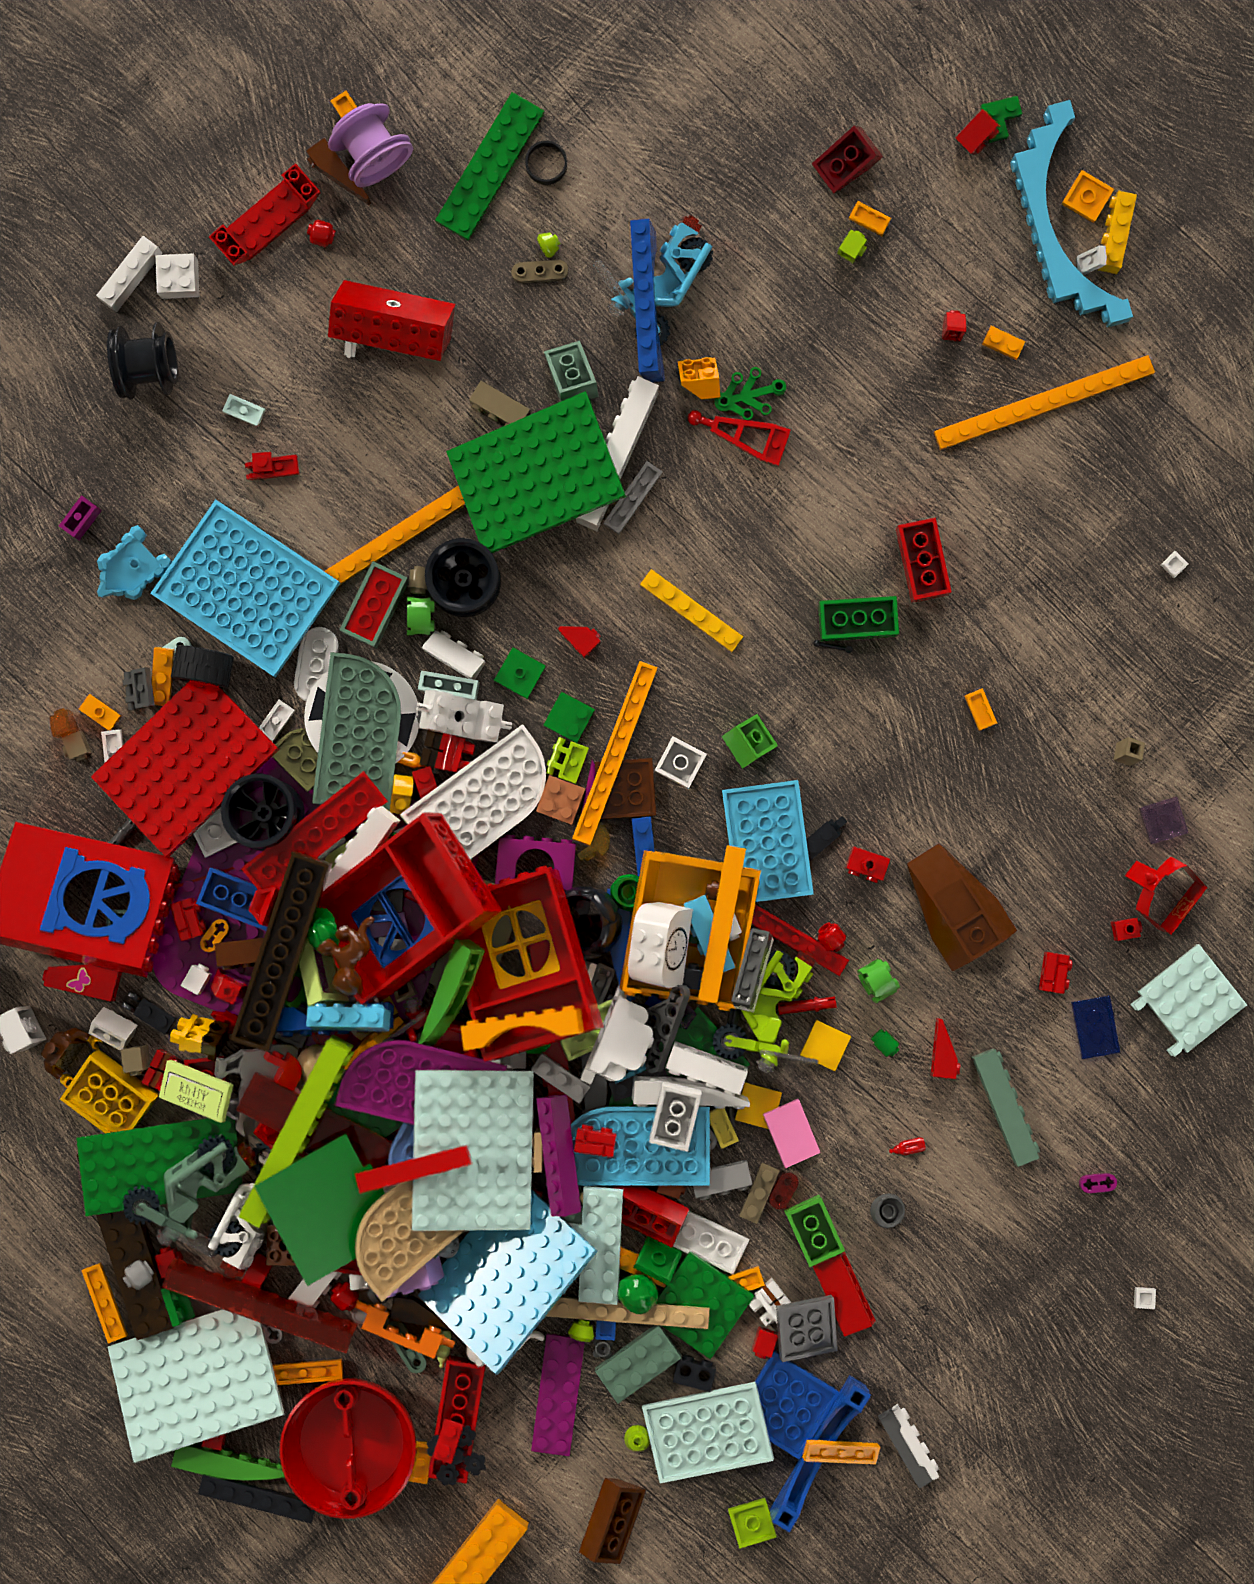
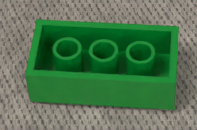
M897 596L824 600L818 603L820 642L887 638L899 635Z

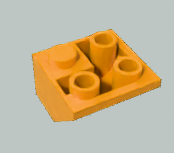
M715 358L686 359L678 362L679 375L683 387L700 399L720 397L719 374Z

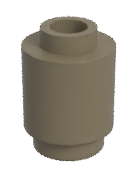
M414 566V569L410 570L408 588L411 594L425 595V590H427L425 567Z

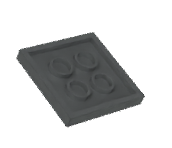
M832 1295L776 1306L779 1356L782 1362L837 1351L835 1307Z

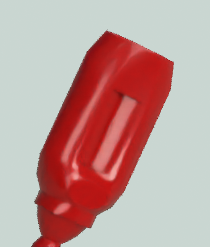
M918 1137L902 1141L893 1149H890L889 1153L892 1154L894 1152L898 1155L906 1156L926 1150L924 1139Z

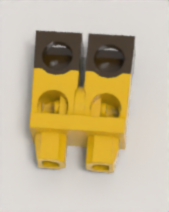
M192 1014L190 1019L181 1017L177 1024V1030L173 1029L170 1034V1042L179 1044L180 1051L198 1052L208 1055V1060L216 1061V1057L219 1056L229 1039V1023L202 1017L198 1018V1015Z

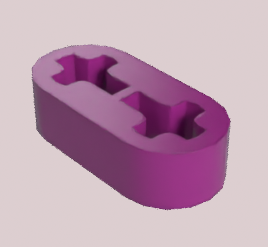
M1110 1173L1088 1174L1082 1176L1079 1180V1187L1086 1193L1112 1191L1117 1186V1179ZM1106 1177L1112 1180V1183H1109V1187H1107L1105 1184H1100V1181H1106ZM1087 1179L1091 1182H1096L1095 1185H1090V1189L1084 1186Z

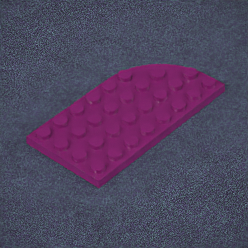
M405 1040L381 1042L360 1053L348 1066L339 1086L335 1106L414 1125L415 1070L506 1071L507 1065L491 1061L484 1062L483 1059Z

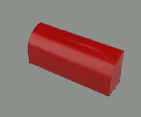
M842 1252L814 1265V1271L825 1295H832L834 1298L835 1317L844 1337L873 1326L876 1320L846 1253Z

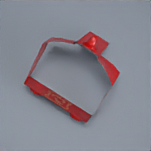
M1173 857L1168 858L1157 870L1136 861L1125 875L1127 879L1143 887L1136 910L1158 930L1170 935L1179 927L1181 921L1207 889L1206 885L1188 865ZM1183 867L1194 880V883L1160 926L1149 917L1151 901L1155 894L1153 891L1164 876H1169L1174 871Z

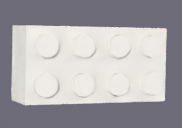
M676 1041L666 1065L671 1074L680 1076V1073L688 1076V1080L706 1082L705 1085L713 1089L720 1087L725 1089V1093L735 1096V1094L740 1095L748 1073V1067Z

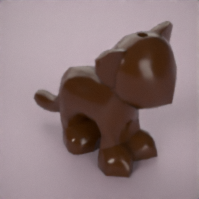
M372 916L366 918L361 923L358 931L349 928L348 925L337 930L335 936L340 942L349 941V944L345 947L340 948L334 941L328 939L317 948L318 952L324 956L334 955L340 969L334 975L331 985L335 990L344 995L352 996L357 993L359 995L363 993L362 979L355 970V966L366 957L370 950V941L366 930L375 921Z

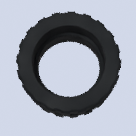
M178 645L176 646L171 678L183 682H189L190 680L199 681L226 689L229 687L234 657L230 654L210 649Z

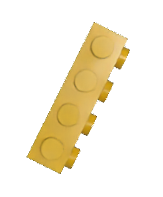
M1118 190L1116 195L1111 197L1109 204L1111 212L1110 215L1108 214L1105 222L1107 231L1103 234L1101 244L1106 246L1107 260L1106 265L1099 268V271L1117 274L1122 268L1137 194Z

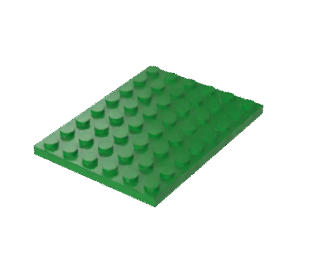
M586 391L446 451L478 541L491 553H495L626 497Z

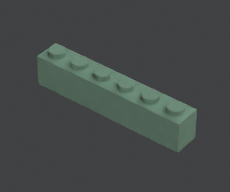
M992 1048L972 1056L971 1058L1014 1164L1019 1167L1039 1159L1038 1153L1040 1149L1036 1141H1032L1030 1135L1033 1132L1030 1125L1025 1124L1023 1119L1026 1116L1022 1106L1017 1104L1016 1099L1018 1095L1015 1088H1011L1009 1084L1011 1078L1007 1069H1003L1001 1063L1004 1060L1000 1051L996 1052Z

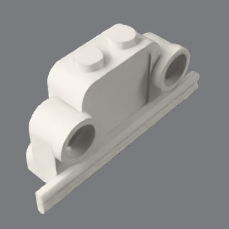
M620 986L617 987L603 1022L604 1028L600 1029L580 1078L581 1081L592 1084L595 1074L603 1076L609 1081H617L625 1076L626 1070H637L640 1066L642 1067L647 1058L645 1056L647 1048L650 1049L654 1041L652 1029L645 1025L648 1020L647 1010L626 999L627 995L619 988Z

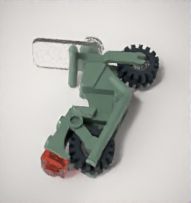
M222 1133L215 1135V1138H212L211 1135L208 1136V1140L203 1139V1144H199V1149L165 1172L164 1186L168 1210L159 1205L158 1195H156L154 1190L151 1191V1188L148 1186L145 1189L141 1185V1189H138L136 1186L134 1191L130 1189L128 1195L125 1194L123 1200L125 1217L129 1218L131 1223L134 1221L137 1225L139 1222L143 1225L147 1220L148 1223L153 1221L160 1226H164V1229L158 1230V1235L156 1236L162 1246L167 1245L169 1247L172 1241L176 1242L179 1240L201 1253L215 1258L217 1254L214 1253V1250L208 1248V1240L211 1239L192 1229L193 1213L198 1208L197 1190L202 1185L214 1192L221 1188H226L234 1179L245 1175L249 1168L256 1164L254 1158L256 1154L251 1146L246 1147L244 1143H241L234 1147V1156L232 1144H230L228 1139H225Z

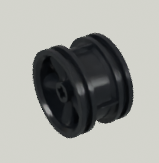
M250 774L238 779L229 787L221 804L222 823L230 837L244 846L259 851L282 842L290 834L293 827L305 818L304 804L298 792L289 784L266 774ZM263 787V801L256 803L248 796L253 790ZM279 790L283 793L287 804L280 807L274 802ZM240 809L252 812L253 820L241 826ZM266 811H268L269 814L266 815V818L263 817V814H265ZM280 817L287 818L282 829L276 825ZM260 827L267 829L268 839L263 841L252 840Z

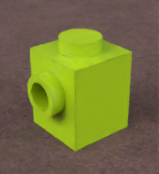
M850 230L839 247L837 254L853 264L858 256L862 257L867 247L865 244L867 239H865L861 232Z

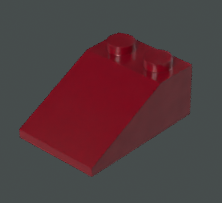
M854 125L818 157L812 165L835 194L868 171L883 156L864 130Z

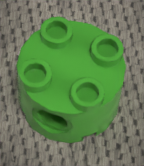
M407 597V602H411V605H407V628H411V630H407V635L426 634L430 636V632H434V620H431V613H434V601H431L430 597L422 599Z
M876 959L857 970V973L860 974L858 977L868 995L873 994L872 1000L875 1003L896 993L897 989L900 988L898 981L892 978L889 973L891 971L889 964L881 959Z

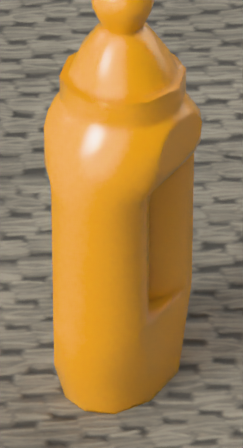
M410 751L402 752V755L404 754L405 756L397 762L411 768L424 767L419 765L421 757Z

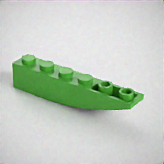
M470 939L455 940L421 1033L419 1044L435 1045L451 1025L466 1000L485 952L484 949Z
M198 1443L175 1450L171 1465L174 1468L202 1475L206 1474L232 1480H267L285 1477L281 1462L276 1464L270 1462L268 1458H253L251 1454L244 1452L240 1454L233 1453V1450L229 1448H222L221 1450L206 1448Z

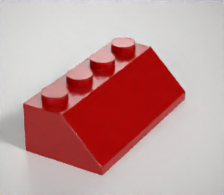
M614 1185L612 1189H623L622 1224L672 1248L690 1209L645 1186Z

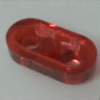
M785 1172L779 1177L769 1196L770 1204L775 1209H783L788 1205L798 1187V1178L795 1174ZM787 1178L792 1180L790 1185L785 1184ZM777 1195L782 1196V1201H775V1197Z

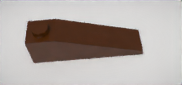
M325 138L306 150L308 155L306 160L312 168L316 167L320 173L365 204H371L369 196L362 187L356 186L354 181L349 179V170L335 151L328 148V142Z

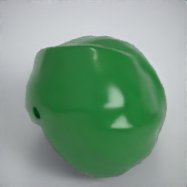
M633 1274L619 1281L618 1299L630 1312L638 1315L645 1314L656 1305L658 1292L655 1283L650 1278L642 1274Z

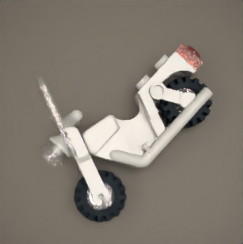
M261 1141V1144L257 1143L256 1148L251 1150L253 1154L249 1155L252 1158L249 1164L253 1165L251 1168L257 1174H260L272 1151L263 1141ZM255 1183L242 1184L238 1187L220 1223L215 1224V1228H211L213 1232L208 1235V1237H211V1240H208V1248L214 1250L215 1254L230 1257H223L219 1268L225 1270L224 1274L231 1278H235V1276L243 1277L245 1271L254 1260L253 1256L256 1250L261 1247L265 1235L260 1227L258 1228L238 1217Z

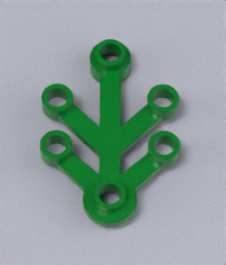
M753 367L740 394L732 395L737 385L743 381V375L735 372L732 375L731 383L724 393H720V397L715 398L714 404L719 411L726 412L731 410L740 415L743 420L750 421L753 417V411L749 408L743 409L735 404L741 401L760 411L763 416H768L772 410L771 406L767 403L762 404L753 398L770 393L781 396L786 391V383L781 379H777L772 382V385L751 390L755 381L761 376V370L758 367ZM758 371L759 375L753 376L752 372ZM734 376H739L741 380L735 381ZM781 384L782 389H776L775 385ZM726 399L728 403L723 405L720 400ZM768 407L769 412L764 413L762 408ZM749 412L751 416L746 418L744 413Z

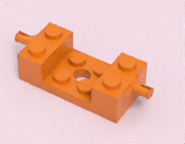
M359 1300L356 1304V1309L367 1314L361 1329L433 1359L440 1345H445L452 1349L456 1341L446 1338L440 1333L441 1329L432 1325L429 1328L425 1327L420 1340L417 1341V1336L408 1332L405 1335L398 1333L399 1329L388 1325L387 1328L384 1327L390 1312L386 1310L387 1306L377 1303L376 1305H368Z

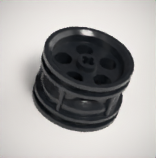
M456 538L442 543L431 553L425 567V582L430 595L442 610L453 616H477L488 610L499 595L501 575L496 560L483 544L475 540ZM461 554L469 557V563L466 567H459L456 564V558ZM479 566L488 568L487 576L482 579L475 576V570ZM446 568L452 571V578L449 581L439 579V572L442 569ZM463 575L464 577L468 576V582L465 584L464 582L460 583V577ZM473 588H480L483 594L481 598L473 600L470 598V591ZM456 589L460 591L461 596L457 601L447 599V594L450 590Z

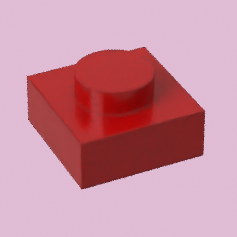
M271 452L252 453L253 473L273 472Z

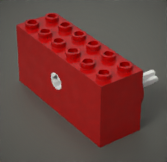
M343 280L331 301L328 337L345 341L344 355L348 358L355 357L356 345L358 343L441 361L451 340L456 304Z

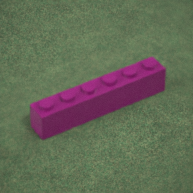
M551 1095L537 1098L551 1216L565 1217L580 1213L581 1206L567 1095Z

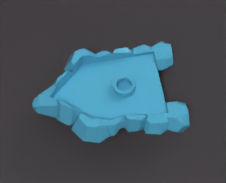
M138 525L131 527L130 532L124 534L121 539L122 542L116 546L115 550L101 554L97 560L99 570L102 571L99 577L98 596L125 595L126 598L135 600L142 596L143 589H145L147 583H151L155 577L163 576L172 561L166 554L155 558L142 544L147 534Z

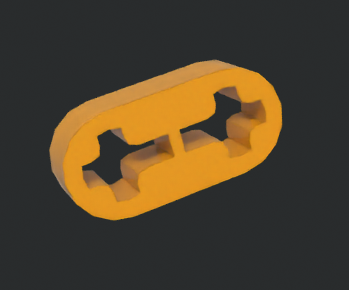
M218 919L212 923L200 941L203 951L213 952L215 951L214 943H222L230 931L228 921ZM224 923L225 931H220L216 935L215 933L218 930L217 924ZM214 936L215 939L212 941L214 946L206 948L207 943L205 941L211 940Z

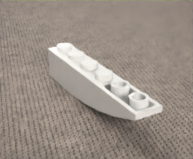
M383 806L371 809L365 824L362 823L356 830L358 834L346 844V851L336 858V865L333 869H330L324 890L383 845L400 820Z
M633 1076L632 1100L633 1104L640 1107H646L648 1104L657 1106L663 1081L701 1089L699 1107L714 1106V1108L723 1109L725 1106H733L735 1109L750 1107L748 1097L741 1094L729 1095L724 1092L725 1089L717 1087V1089L707 1087L705 1085L706 1082H693L686 1078Z

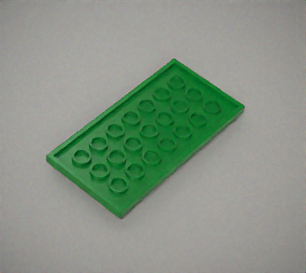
M226 1115L225 1122L222 1123L210 1118L77 1137L85 1215L91 1216L123 1211L125 1194L128 1195L130 1189L134 1191L136 1186L138 1189H141V1185L145 1189L148 1186L151 1188V1191L154 1190L156 1192L159 1205L167 1204L164 1186L165 1172L199 1149V1144H203V1139L208 1140V1136L211 1135L212 1138H215V1135L222 1133L225 1139H228L230 1144H232L235 1156L234 1147L237 1146L238 1148L235 1120ZM237 1177L226 1188H221L216 1192L202 1185L198 1188L196 1197L200 1199L235 1193L238 1187L243 1184L242 1177ZM134 1203V1205H132V1208H133V1209L141 1208V1207H137V1206L135 1205V1203Z

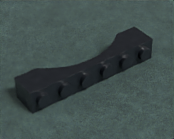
M203 1474L198 1491L199 1495L310 1524L316 1514V1511L303 1503L295 1493L268 1490L239 1480L223 1479Z

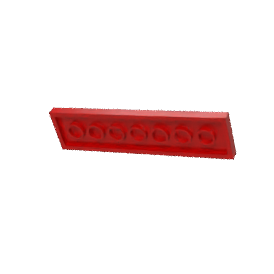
M363 771L297 823L282 842L263 850L244 865L241 870L258 890L271 887L280 888L292 852L297 851L318 858L367 819L371 809L381 807L388 801Z

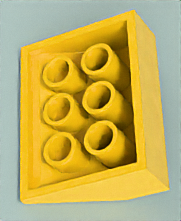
M97 1049L89 1055L60 1100L102 1132L110 1133L135 1129L158 1099L159 1094L149 1086L142 1084V1081L136 1076H130L129 1072L123 1073V1067L100 1049Z

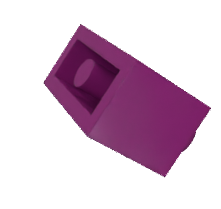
M81 495L59 524V527L80 541L102 510Z

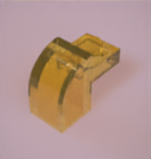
M601 820L594 835L593 844L577 854L581 861L584 859L589 861L595 857L596 854L594 852L597 850L603 856L610 846L609 833Z

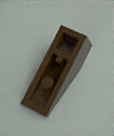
M398 1292L393 1297L390 1321L448 1328L428 1305L416 1297L410 1296V1293L403 1295L402 1292Z

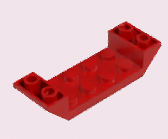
M296 163L281 175L283 178L282 182L226 228L224 225H221L209 236L233 266L255 257L307 213L321 193L320 190Z

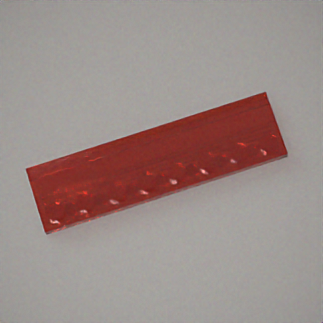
M255 1072L236 1110L281 1133L300 1094ZM326 1108L320 1119H316L319 1123L314 1133L307 1137L310 1139L307 1145L308 1148L316 1151L346 1134L363 1167L371 1164L373 1169L384 1166L393 1142Z

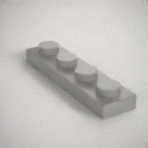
M646 461L625 491L626 497L618 501L603 524L619 535L659 479L662 471Z

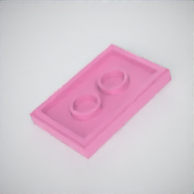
M795 1099L763 1114L785 1168L821 1153L799 1099Z

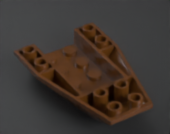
M940 843L907 863L931 939L952 972L979 958L1017 931L998 899Z

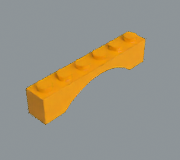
M567 1006L562 1007L561 1012H555V1009L543 1010V1014L536 1015V1012L524 1013V1017L517 1018V1015L514 1014L507 1015L505 1020L498 1021L497 1017L487 1018L486 1023L480 1024L478 1020L467 1021L466 1026H461L464 1050L489 1047L504 1032L526 1025L542 1027L559 1036L584 1033L581 1009Z

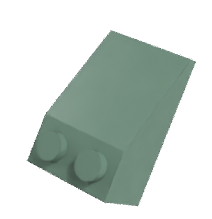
M580 341L544 351L560 402L584 391L587 392L589 399L599 397L595 377Z

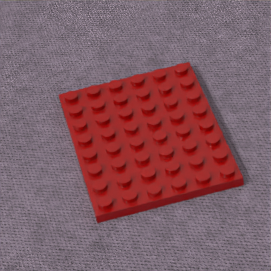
M190 680L110 757L91 778L165 857L169 858L221 807L225 793L235 781L244 776L255 774L280 749L219 686Z

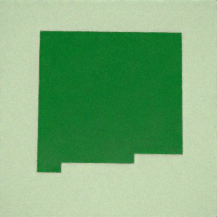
M346 1134L254 1185L307 1286L356 1259L355 1242L359 1225L369 1208L385 1194L383 1187L359 1193L355 1174L373 1168L371 1164L365 1167L362 1166Z

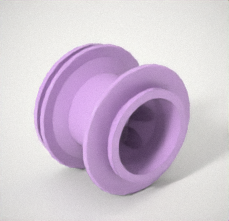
M383 103L364 104L347 113L336 123L328 141V148L330 150L342 151L347 149L354 159L355 163L350 168L348 176L358 187L373 185L390 176L408 160L413 151L408 135L398 134L391 136L383 125L390 111L388 105Z

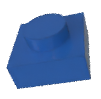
M597 1320L596 1339L615 1340L616 1322Z

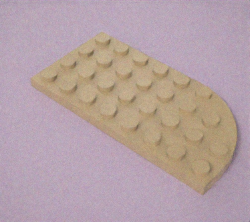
M413 1180L394 1185L380 1197L366 1212L357 1231L355 1252L358 1267L369 1287L381 1301L385 1300L464 1231H412Z

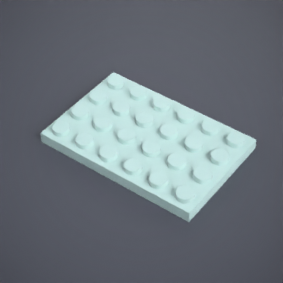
M756 1382L644 1404L642 1406L660 1483L774 1460Z

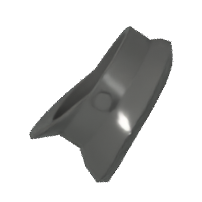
M891 1193L883 1194L873 1201L870 1214L878 1226L892 1228L900 1224L904 1218L905 1206L902 1199L897 1195Z

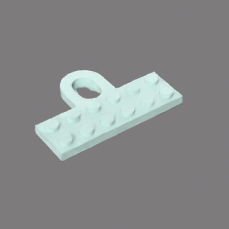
M584 1186L582 1224L568 1223L598 1251L580 1273L578 1302L618 1304L617 1290L620 1271L623 1189Z

